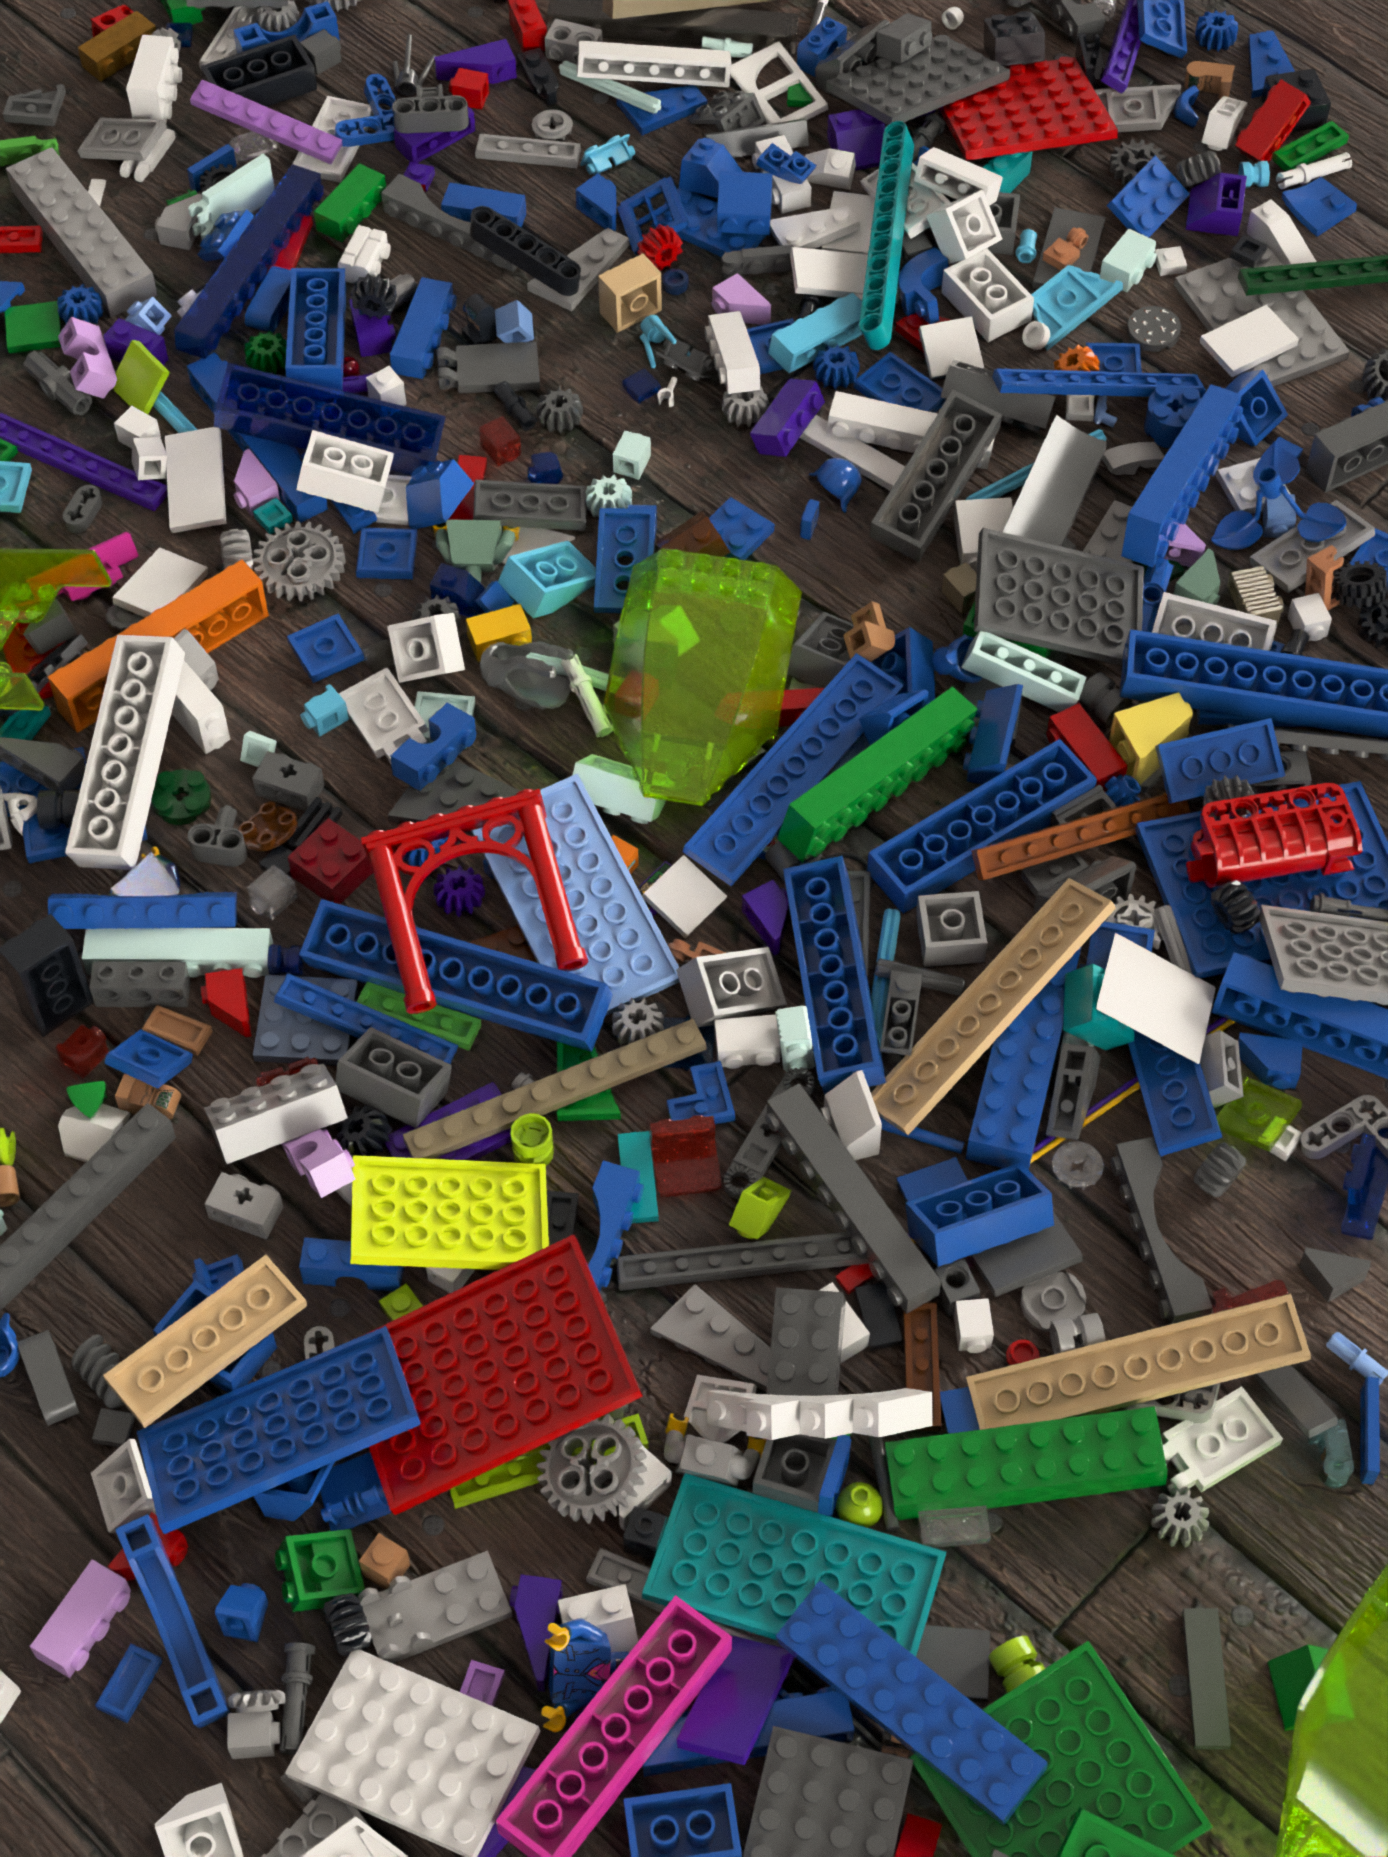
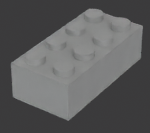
M324 1063L308 1065L302 1068L301 1072L291 1076H278L267 1085L249 1087L243 1090L240 1095L229 1099H217L210 1106L204 1108L214 1139L226 1164L348 1119L338 1087Z

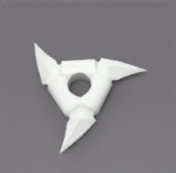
M3 793L4 800L8 801L9 813L12 818L10 820L22 835L23 821H27L37 813L36 796L22 793ZM20 805H27L22 810L18 809Z

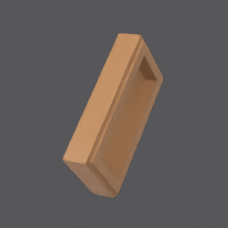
M156 1005L142 1030L196 1056L199 1055L213 1032L210 1025Z

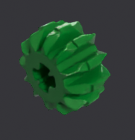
M271 330L267 334H262L259 331L257 337L250 336L249 342L245 344L244 348L246 364H248V367H251L254 374L261 372L264 377L267 373L272 372L276 375L277 370H285L287 340L283 339L280 333L273 335Z

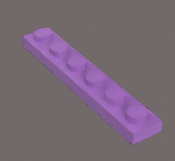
M201 80L190 98L191 105L328 164L333 163L342 147V139L205 80Z

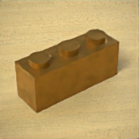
M138 11L133 12L78 47L82 67L100 82L135 60L142 35H152L156 31V25Z

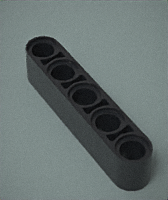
M478 206L472 210L470 235L474 240L559 294L572 296L578 292L581 267L577 262L487 206Z

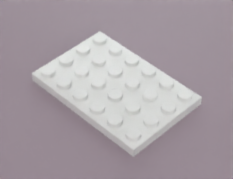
M358 1649L351 1651L285 1774L296 1782L459 1855L477 1857L541 1730L538 1725Z

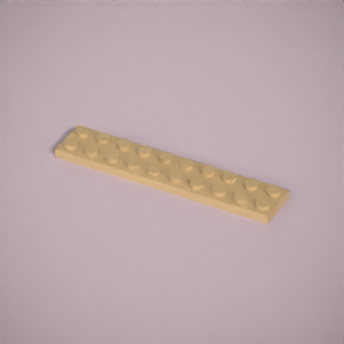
M1068 878L912 1048L911 1056L905 1055L886 1076V1083L878 1085L871 1092L879 1116L909 1135L1116 909L1113 902Z
M1288 1294L968 1376L966 1379L981 1430L1100 1414L1311 1360V1354L1292 1296Z

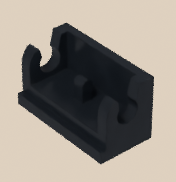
M1078 33L1075 54L1077 62L1094 89L1108 88L1109 86L1101 81L1105 65L1100 49L1099 35L1095 34L1093 43L1086 44V34Z

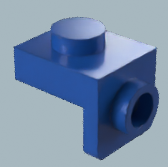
M237 1254L206 1265L201 1258L194 1260L196 1272L192 1274L193 1281H197L215 1293L244 1271L243 1263Z

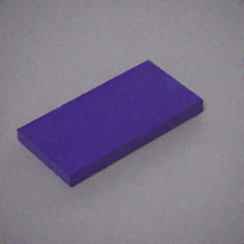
M730 1635L732 1636V1651L699 1692L676 1740L677 1748L745 1765L791 1667L794 1656L781 1647Z

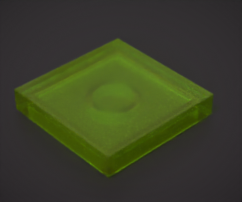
M1245 1077L1242 1081L1244 1097L1226 1103L1217 1116L1218 1124L1221 1131L1270 1152L1302 1108V1101L1249 1077Z

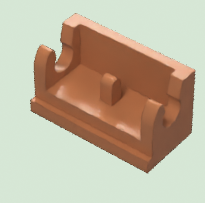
M1333 545L1308 557L1306 568L1305 596L1319 593L1327 610L1340 604L1335 598L1331 599V594L1334 592V586H1332L1334 581L1333 571L1340 568L1344 563V557L1334 561L1337 549Z

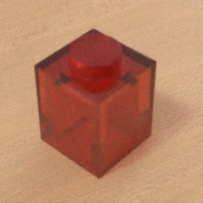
M503 416L479 427L481 447L498 467L513 461L521 455L520 436Z

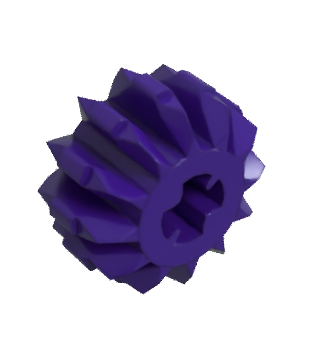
M459 864L455 871L447 867L446 875L438 874L437 884H434L433 892L436 896V904L439 908L444 907L447 915L453 911H456L458 917L461 916L463 911H467L472 915L473 907L481 908L485 887L483 886L482 877L480 874H475L472 867L463 871Z

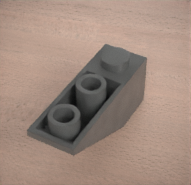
M891 971L880 1052L911 1056L922 974Z

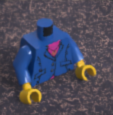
M577 1618L560 1626L550 1623L547 1628L550 1631V1638L545 1639L544 1642L550 1646L548 1689L552 1703L556 1704L554 1708L544 1706L541 1713L542 1716L550 1719L547 1723H544L543 1727L552 1732L562 1730L567 1717L591 1702L610 1678V1673H614L629 1654L628 1651L611 1652L607 1634L583 1618Z

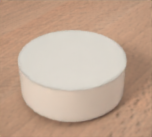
M1033 321L1023 331V343L1031 349L1040 350L1048 343L1050 330L1047 325Z

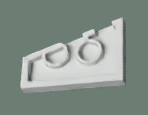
M849 206L772 219L770 223V231L780 246L793 245L809 249H815L860 229L859 221Z

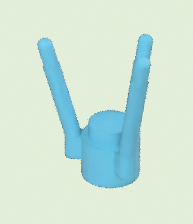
M649 315L641 322L640 328L643 334L640 336V339L644 343L651 368H655L656 364L650 342L660 343L665 338L672 344H676L677 341L657 315Z

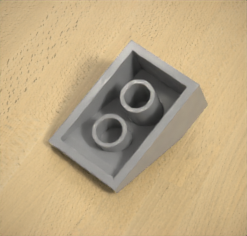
M769 947L696 957L676 970L690 1017L694 1019L697 1027L714 1025V1020L747 1017L787 1005Z

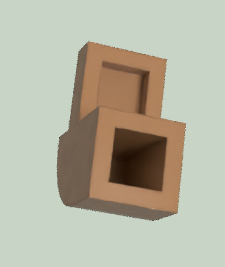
M871 601L851 615L854 628L843 635L850 659L857 653L871 663L894 647V631L886 628L878 603Z

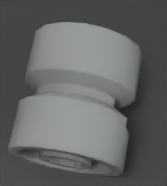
M1098 1313L1080 1315L1075 1322L1071 1318L1050 1321L1049 1330L1054 1354L1105 1342L1104 1329Z

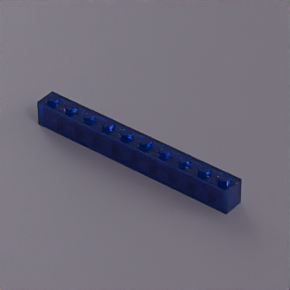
M291 165L174 329L176 350L206 359L209 353L217 348L223 333L229 331L231 322L235 316L240 315L244 303L247 299L252 298L256 286L259 282H263L270 266L275 265L282 249L287 248L293 233L298 232L303 217H308L312 206L317 200L321 199L324 187L321 185V173Z

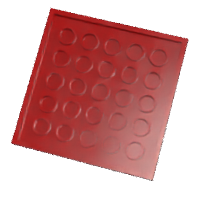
M1064 56L1058 60L1010 65L1005 67L1010 70L1009 80L939 108L966 161L1111 140L1118 137V129L1075 57Z

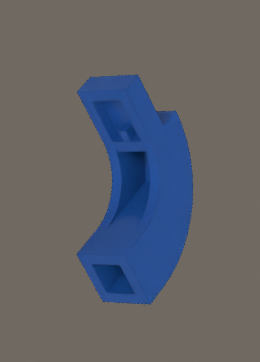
M935 247L909 260L900 271L898 278L901 306L907 316L916 313L929 324L940 321L937 298L929 291L942 285L943 270L949 267L948 258Z

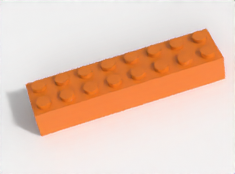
M240 560L234 565L226 567L214 577L203 581L189 592L178 596L166 606L155 610L141 621L130 625L126 630L117 635L173 637L174 639L185 628L193 635L203 649L209 653L269 616L262 580L243 560ZM117 635L105 640L103 644L82 654L78 659L57 669L48 676L58 712L77 733L97 721Z

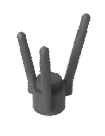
M411 34L407 35L404 69L400 73L398 63L396 61L393 62L394 89L405 96L414 95L417 85L422 87L434 63V57H436L435 54L431 56L418 79L416 72L410 68Z

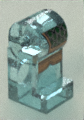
M1337 1419L1338 1425L1308 1438L1309 1445L1318 1444L1322 1462L1319 1470L1321 1481L1326 1486L1335 1489L1343 1487L1354 1470L1345 1419Z

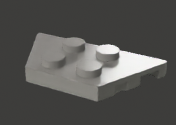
M1181 84L1130 87L1122 94L1115 89H1098L1095 92L1115 123L1118 132L1161 130L1178 97L1181 95Z

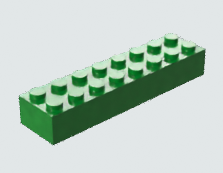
M952 686L790 803L777 839L802 863L811 856H819L831 841H839L850 827L861 825L873 810L876 812L880 811L892 796H900L911 782H919L933 766L937 768L942 765L953 751L955 753L961 751L967 744V734L975 725L973 720L978 709Z
M1155 1406L885 1442L895 1517H898V1521L1164 1486L1167 1480L1168 1470Z

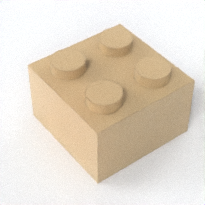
M644 254L629 259L625 263L607 270L598 276L600 314L617 333L644 320L649 315L662 311L661 272Z

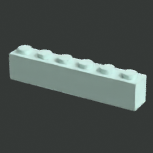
M270 928L86 929L82 961L87 975H91L93 962H186L189 976L192 978L205 975V973L242 968L244 976L257 978L271 975L274 944Z

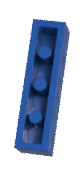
M421 277L390 353L391 368L396 374L423 379L427 369H431L434 359L433 353L441 344L442 330H446L448 327L450 310L454 311L456 307L457 296L453 294L452 283Z

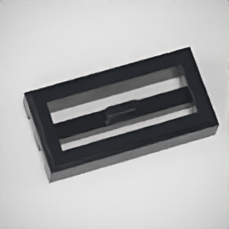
M316 797L299 819L296 831L285 842V846L295 850L318 828V825L327 814L330 815L329 819L337 823L343 815L342 809L339 807L333 808L331 803H323L321 798Z

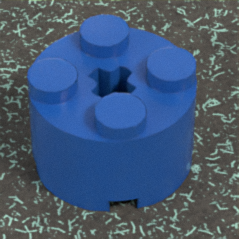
M1158 385L1148 400L1144 421V430L1147 436L1149 434L1154 438V442L1157 445L1170 448L1200 402L1199 391L1193 387L1187 388L1180 385Z

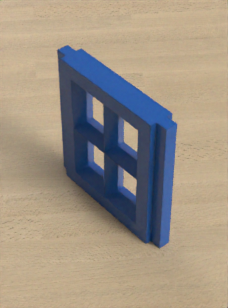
M671 176L668 178L664 177L621 202V205L617 207L635 255L638 254L639 250L637 243L643 240L640 227L652 220L656 228L659 225L657 217L665 212H670L673 222L667 225L673 228L676 233L685 229L690 224ZM663 193L666 204L654 210L650 200ZM646 203L649 214L637 220L633 209Z

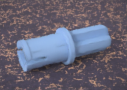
M1340 1332L1334 1333L1328 1340L1327 1348L1350 1365L1349 1370L1355 1369L1366 1379L1367 1377L1379 1378V1385L1387 1377L1388 1370L1367 1355L1366 1352L1368 1350L1364 1349L1362 1351Z

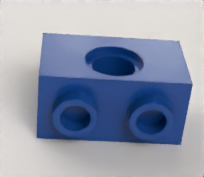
M826 16L798 44L797 65L799 68L815 77L817 64L830 56L837 47H841L846 43L847 26Z

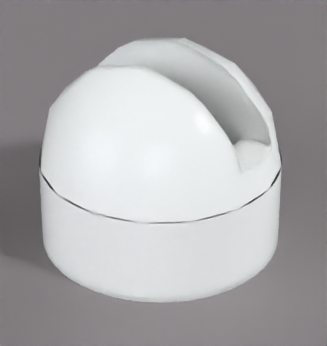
M958 7L948 8L942 14L943 24L951 30L956 29L964 18L962 10Z

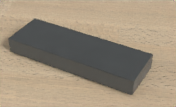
M1290 1365L1253 1374L1257 1382L1308 1438L1338 1425L1335 1413Z

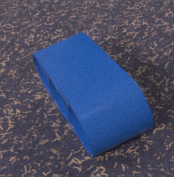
M277 266L270 268L246 310L245 325L247 327L266 332L271 330L272 333L276 330L289 307L291 270Z

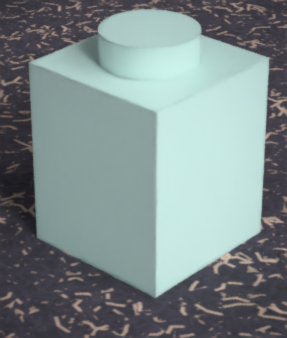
M624 431L613 453V472L639 480L651 457V438L639 433Z

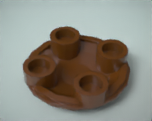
M266 802L260 806L259 811L251 816L248 821L243 822L238 830L242 832L245 845L249 849L266 851L279 847L289 840L296 831L298 821L296 814L291 809L276 806L274 802Z

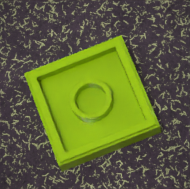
M132 340L115 373L117 381L113 390L130 407L133 406L149 415L170 372L140 341Z

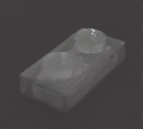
M986 1506L918 1511L922 1545L938 1548L990 1543L991 1535Z

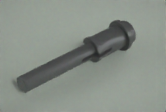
M1319 893L1318 896L1313 895L1310 901L1311 912L1388 922V910L1354 905L1351 904V900L1325 897L1323 893Z

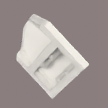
M102 1104L96 1115L90 1119L75 1106L66 1109L58 1124L64 1155L87 1162L128 1122L131 1116L130 1112Z
M697 1375L684 1418H689V1423L703 1438L725 1443L740 1431L707 1425V1391L717 1389L755 1394L757 1386L753 1383Z

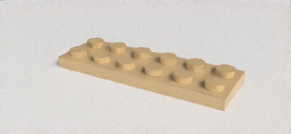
M264 1255L104 1374L103 1377L141 1425L146 1428L308 1306L306 1299L270 1258Z

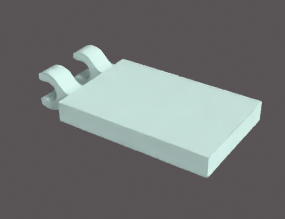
M261 154L202 193V200L188 207L191 217L198 214V222L192 226L193 235L197 236L201 233V239L203 240L208 234H212L216 228L214 223L221 214L244 209L252 213L276 197L270 159L266 155Z

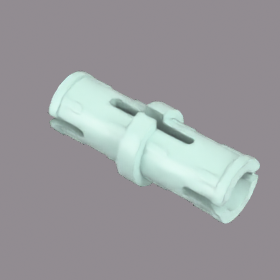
M703 36L701 49L730 51L731 57L744 59L752 55L753 43L731 41V38L723 40Z

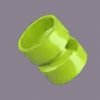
M529 1113L520 1116L511 1126L510 1133L515 1162L549 1165L554 1154L550 1122L539 1114Z
M1019 1636L1003 1643L993 1650L988 1657L996 1674L1005 1678L1002 1685L1006 1693L1045 1669L1042 1662L1035 1661L1037 1652L1028 1636Z

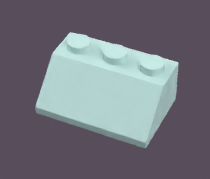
M594 754L577 761L573 771V775L578 773L594 805L604 807L603 811L608 814L620 815V813L629 815L632 821L641 824H648V821L652 822L659 817L675 780Z

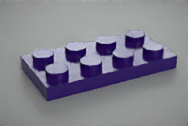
M491 1082L428 1114L417 1128L502 1094L495 1083ZM406 1125L388 1135L390 1142H386L383 1145L390 1157L411 1158L403 1140V1134L417 1128ZM511 1128L435 1159L475 1161L510 1143Z

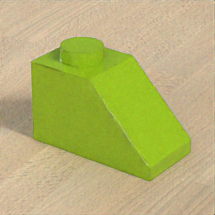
M762 1177L742 1191L729 1226L737 1229L738 1234L745 1238L759 1239L769 1231L792 1190L766 1177Z

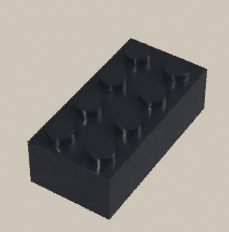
M295 34L200 66L203 80L265 107L317 90L314 65Z
M51 914L35 921L30 928L18 936L8 939L0 947V957L21 1012L42 1037H45L94 1003L73 939Z

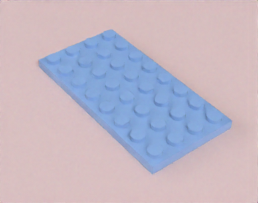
M578 773L541 789L547 815L545 821L580 945L585 949L588 958L587 965L569 972L607 983L613 996L605 1016L618 1011L620 1003L629 1005L631 997L637 1002L644 997L646 998L679 983L676 972L679 966ZM511 825L496 827L491 831L490 838L493 841L504 844L514 835L515 828ZM483 827L471 830L473 836H478L479 841H484L482 837ZM523 836L515 849L530 859L525 837ZM482 853L537 963L558 969L541 901L532 876L521 864L511 858L494 853Z

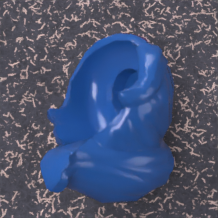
M964 634L962 637L951 642L948 647L936 649L932 658L934 670L939 675H950L962 682L978 683L983 677L961 668L969 645L974 637Z

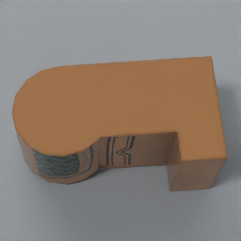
M1202 61L1191 62L1186 68L1184 86L1188 89L1195 85L1199 92L1219 94L1218 99H1221L1223 96L1229 97L1235 65Z
M124 1073L115 1098L118 1108L136 1114L149 1103L171 1120L181 1099V1093L169 1085H162L157 1089Z

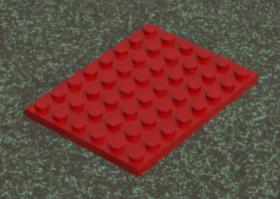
M574 1234L377 1328L380 1329L386 1326L391 1335L421 1425L369 1447L389 1508L395 1516L643 1397Z

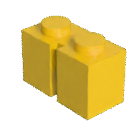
M521 603L466 619L467 636L478 662H480L483 652L490 645L497 642L516 646L532 643L531 628Z

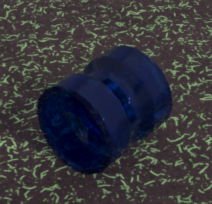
M270 944L268 951L269 974L280 975L282 972H288L294 976H301L303 959L299 953L302 945H291L289 948H283L280 944Z

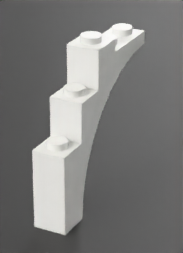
M903 1388L865 1394L790 1396L741 1393L715 1389L707 1391V1425L745 1431L747 1436L769 1440L798 1434L825 1439L849 1433L882 1437L932 1426V1392Z

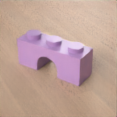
M71 317L58 335L63 353L77 359V362L70 370L75 389L104 399L108 392L114 388L117 377L100 327Z
M326 1128L323 1130L318 1129L281 1144L290 1165L300 1176L306 1175L311 1188L321 1198L356 1180L351 1170L355 1166L351 1155L346 1149L342 1150L336 1139L332 1140Z

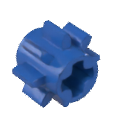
M1120 774L1118 777L1113 776L1104 785L1108 789L1105 793L1115 803L1116 807L1140 801L1137 795L1140 793L1141 787L1129 775L1122 776Z

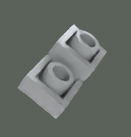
M1137 442L1106 450L1102 460L1110 473L1115 475H1135L1139 466L1143 468H1158L1165 456L1155 442Z

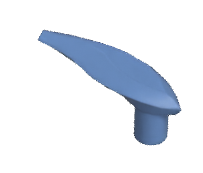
M1099 395L1094 412V422L1096 424L1103 423L1113 428L1118 418L1106 413L1107 396Z

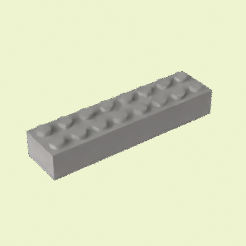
M52 147L6 168L12 192L36 223L42 227L43 232L86 287H93L96 293H99L103 302L102 307L111 318L128 310L136 301L141 303L152 296H158L152 271Z

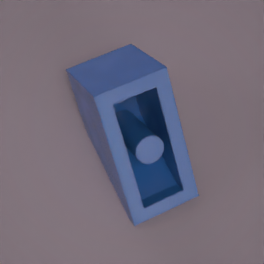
M597 173L575 189L576 208L604 229L609 228L616 232V186L612 181L605 179Z
M1240 1032L1237 1040L1240 1059L1264 1085H1271L1277 1089H1296L1301 1074L1303 1041Z
M243 1583L241 1587L230 1585L215 1610V1615L224 1636L258 1642L268 1607L266 1594L264 1591H261L260 1587L249 1583Z

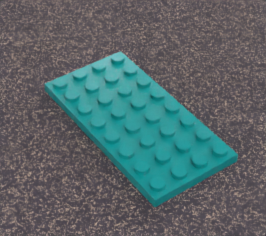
M684 1473L642 1591V1599L667 1606L676 1595L709 1620L777 1640L775 1637L820 1580L916 1657L947 1552Z

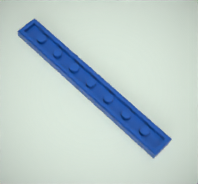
M994 369L992 376L1000 393L1150 397L1160 384L1180 385L1187 388L1193 387L1199 391L1200 398L1204 396L1206 391L1197 374Z

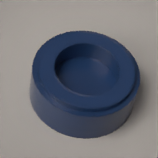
M681 269L666 271L662 277L663 289L672 295L684 293L689 287L688 274Z

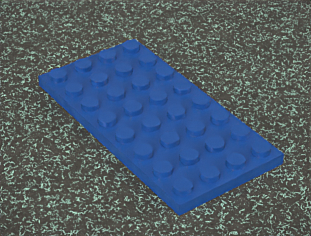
M384 1326L137 1431L158 1523L162 1532L166 1534L419 1426L421 1422L391 1335L387 1327Z

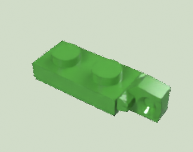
M36 136L0 140V167L16 164L51 147L59 155L57 139L40 140L36 139Z

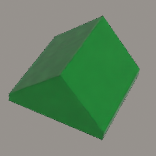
M1307 1644L1267 1662L1284 1731L1354 1720L1336 1651Z

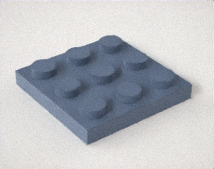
M265 975L253 1050L254 1061L318 1065L324 1063V1065L337 1066L339 1059L350 1049L351 1035L274 1003V997L286 976ZM299 977L355 1002L357 1000V980Z

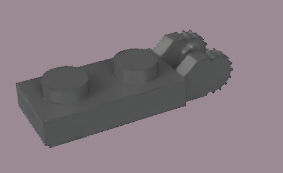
M795 246L742 249L741 251L725 252L721 258L723 265L721 269L722 276L730 278L737 273L741 276L742 274L792 271L790 251Z

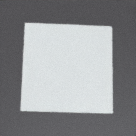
M1115 933L1096 1009L1199 1064L1215 987Z

